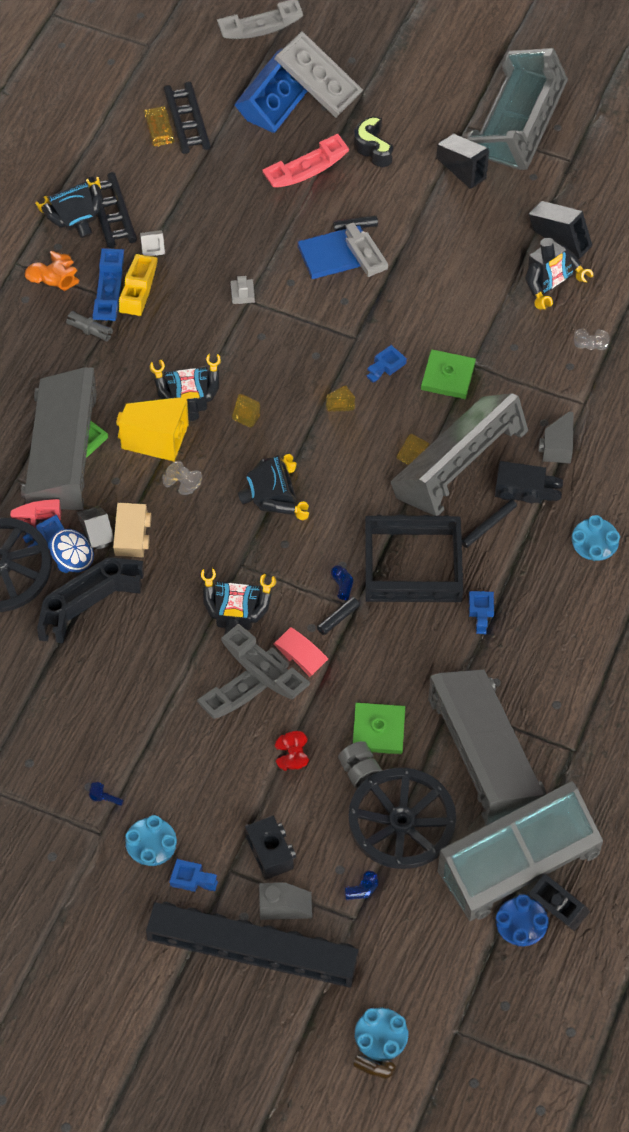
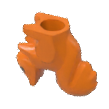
M50 251L52 264L46 266L43 263L37 262L29 265L25 270V278L31 283H40L42 281L46 285L56 286L63 291L79 283V279L74 277L77 269L69 267L73 264V260H71L69 255Z

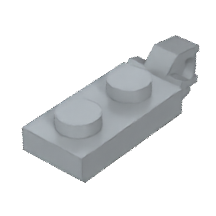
M354 222L346 225L347 245L366 275L370 277L387 270L388 263L368 232H360Z

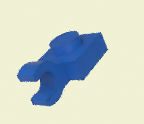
M390 345L375 356V363L368 367V371L371 373L367 375V378L372 382H376L384 372L390 376L406 365L407 358Z
M469 591V617H477V634H486L487 617H494V592Z
M177 859L170 879V886L195 892L197 885L206 890L216 891L218 884L216 880L217 875L202 872L201 864Z

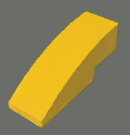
M135 255L125 277V286L119 297L120 313L141 316L154 278L157 257Z

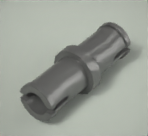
M74 311L69 313L68 317L73 319H67L66 323L68 325L83 330V333L86 335L92 334L106 342L111 338V335H108V333L112 334L113 328L96 322L92 317L87 318Z

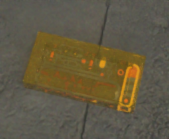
M165 106L144 110L153 147L174 143V136Z

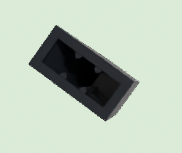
M455 134L442 139L437 144L436 159L469 189L487 179L490 151L487 147Z
M541 201L529 213L534 232L544 238L553 239L559 245H565L578 259L593 246L583 211Z

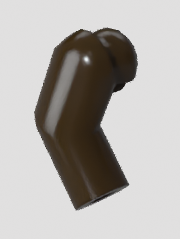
M358 1055L353 1064L355 1068L367 1074L384 1079L390 1078L395 1070V1064L388 1059L383 1060L379 1064L362 1055Z

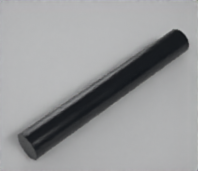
M513 499L508 501L462 539V545L468 548L517 507V503Z

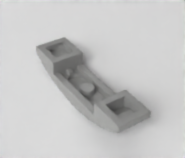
M288 0L277 3V10L240 20L236 14L218 19L217 21L224 38L245 39L278 31L297 21L303 16L298 0Z

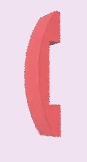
M336 134L319 142V149L285 165L280 161L262 171L272 187L292 185L324 171L342 158L349 151V148L340 135Z

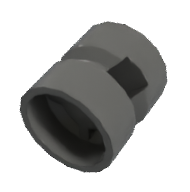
M364 741L349 745L338 755V760L343 769L348 772V778L355 789H358L366 779L382 771L377 760L372 759L373 754Z

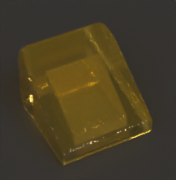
M343 386L327 395L326 409L327 411L354 410L355 396L347 386Z
M239 394L232 419L251 428L260 417V403Z
M409 434L397 459L409 465L430 444L413 434Z

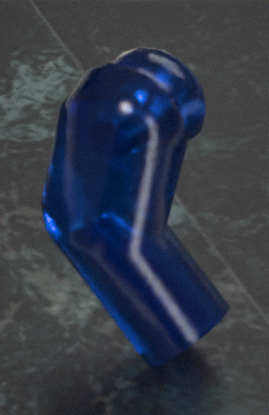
M336 565L332 568L331 575L340 586L337 597L346 601L350 597L354 580L345 568Z
M367 871L363 874L364 879L359 886L344 887L345 899L353 900L370 897L378 886L377 874L373 871Z

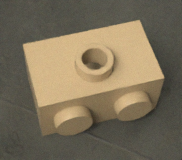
M117 503L113 546L115 556L144 557V549H149V535H146V527H151V513L147 512L146 504Z

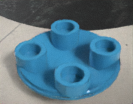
M597 515L580 522L572 533L574 549L579 555L588 560H605L611 557L619 546L620 534L616 528Z
M156 815L137 821L126 833V849L129 855L142 865L156 866L166 862L174 854L177 846V838L173 828Z
M368 1009L359 1019L355 1028V1040L358 1048L364 1055L374 1060L383 1061L395 1058L404 1050L408 1041V1028L405 1019L390 1009Z

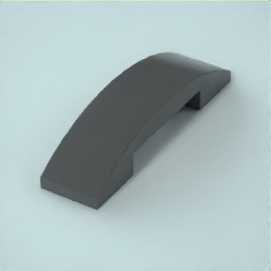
M240 624L236 625L221 638L226 648L246 670L278 694L294 699L310 685V682L295 669H286L256 644V637Z
M274 648L267 651L270 656L285 668L289 666V663ZM246 670L221 689H218L217 686L199 698L197 703L215 719L241 707L267 688V686Z

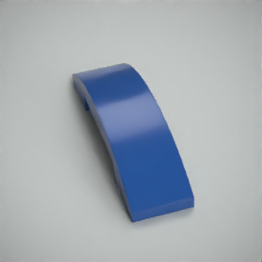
M102 248L100 275L97 297L94 302L93 320L116 321L119 297L121 295L124 249Z

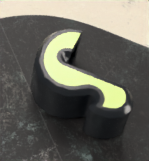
M376 116L365 118L354 130V148L359 154L372 157L374 165L387 167L392 163L393 145L377 136L381 132L382 118Z

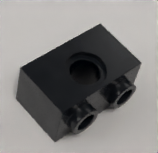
M274 815L245 826L246 840L265 880L293 870L294 859H296L294 848L291 844L287 845L284 839L286 837L285 829L281 822H276ZM269 844H274L278 846L275 849L266 848V846Z
M546 874L542 876L529 892V895L573 931L578 928L591 912L583 903Z

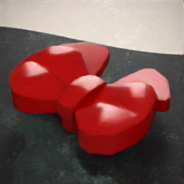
M292 731L285 734V736L281 735L276 740L275 748L278 750H288L289 753L276 759L275 762L280 769L284 771L287 768L301 769L308 764L309 758L303 752V746L308 738L303 732Z

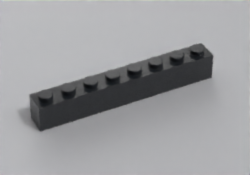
M154 902L146 929L147 941L349 988L352 986L358 962L359 949L354 948V946L348 943H330L322 937H315L314 939L304 937L296 931H289L287 933L278 931L277 928L269 925H264L263 927L256 926L247 920H230L221 914H204L198 909L178 908L169 902H162V904Z

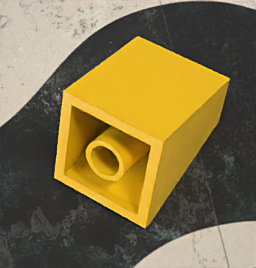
M180 397L126 404L123 412H119L116 422L117 426H119L118 439H121V449L175 462L189 425L187 398Z

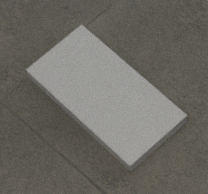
M303 32L299 33L274 58L335 118L363 91Z

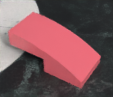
M60 499L32 502L11 510V518L27 522L35 528L37 520H47L56 514L59 520H61Z
M292 627L273 643L289 661L293 659L309 677L328 660L312 642Z

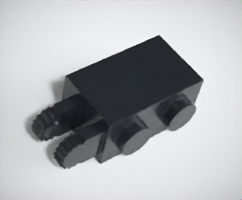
M500 461L495 497L504 500L525 501L527 503H541L542 500L559 501L561 500L562 492L556 489L562 488L563 480L554 476H546L547 467Z

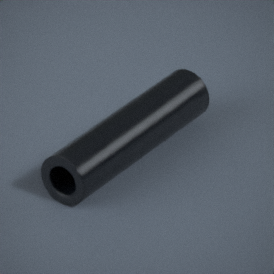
M377 215L333 221L334 232L346 229V225L353 222L356 226L360 225L361 228L378 226Z
M351 597L322 621L317 626V630L322 635H326L360 606L357 599Z

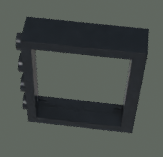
M379 514L377 516H365L366 602H462L461 516H406L402 514L396 516H382ZM372 534L452 535L454 582L373 581Z

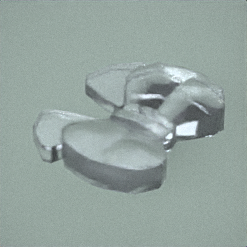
M578 329L574 333V345L579 349L586 347L589 350L595 348L605 350L609 346V334L606 331L597 330L594 336H589L586 329Z
M175 461L168 466L166 475H162V479L166 487H170L178 480L181 482L178 490L179 494L188 495L200 486L202 474L198 470L189 471L183 466L182 462Z

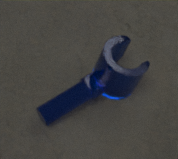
M98 782L91 784L89 796L92 801L107 800L122 806L124 800L104 793L103 784Z

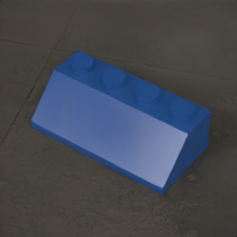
M283 49L275 53L234 104L248 122L272 133L276 132L307 92L274 59Z

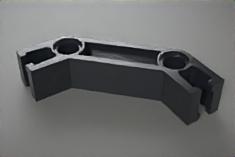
M114 557L104 559L46 596L42 603L37 627L39 641H48L49 635H46L47 627L49 624L58 625V627H53L52 633H55L56 643H63L68 621L115 591L140 594L142 588L141 579L144 578L143 561Z

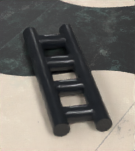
M186 82L184 84L185 89L172 91L170 85L165 86L163 90L182 153L187 154L190 152L189 146L202 144L204 150L210 149V141L192 82ZM188 97L189 105L177 107L175 99ZM193 114L194 120L181 121L180 115ZM197 128L199 136L186 138L185 130Z
M110 172L107 175L108 180L101 181L100 185L101 190L111 188L114 196L102 199L100 212L97 216L107 247L113 248L116 245L115 240L127 237L129 243H135L137 237L116 174ZM94 177L87 178L90 183L95 182ZM117 204L119 212L106 215L104 207ZM122 221L124 229L111 231L110 223Z

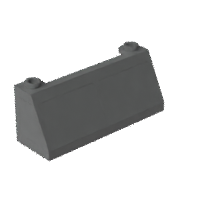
M84 367L41 378L39 388H35L34 400L37 402L27 480L26 484H22L21 497L25 498L26 504L42 500L60 499L61 509L83 510L84 498H82V492L85 485L84 471L91 413L97 398L94 368Z
M509 393L484 396L479 399L391 481L396 499L433 516H439L445 510L444 506L441 505V500L443 496L447 497L449 495L447 485L503 432L509 436L514 434L520 438L528 432L519 396Z
M485 670L446 672L432 675L430 678L428 701L433 710L436 709L438 714H442L478 792L477 799L479 803L482 802L484 809H486L481 814L486 826L546 795L545 787L541 781L538 782L495 693V683L491 677L488 678Z

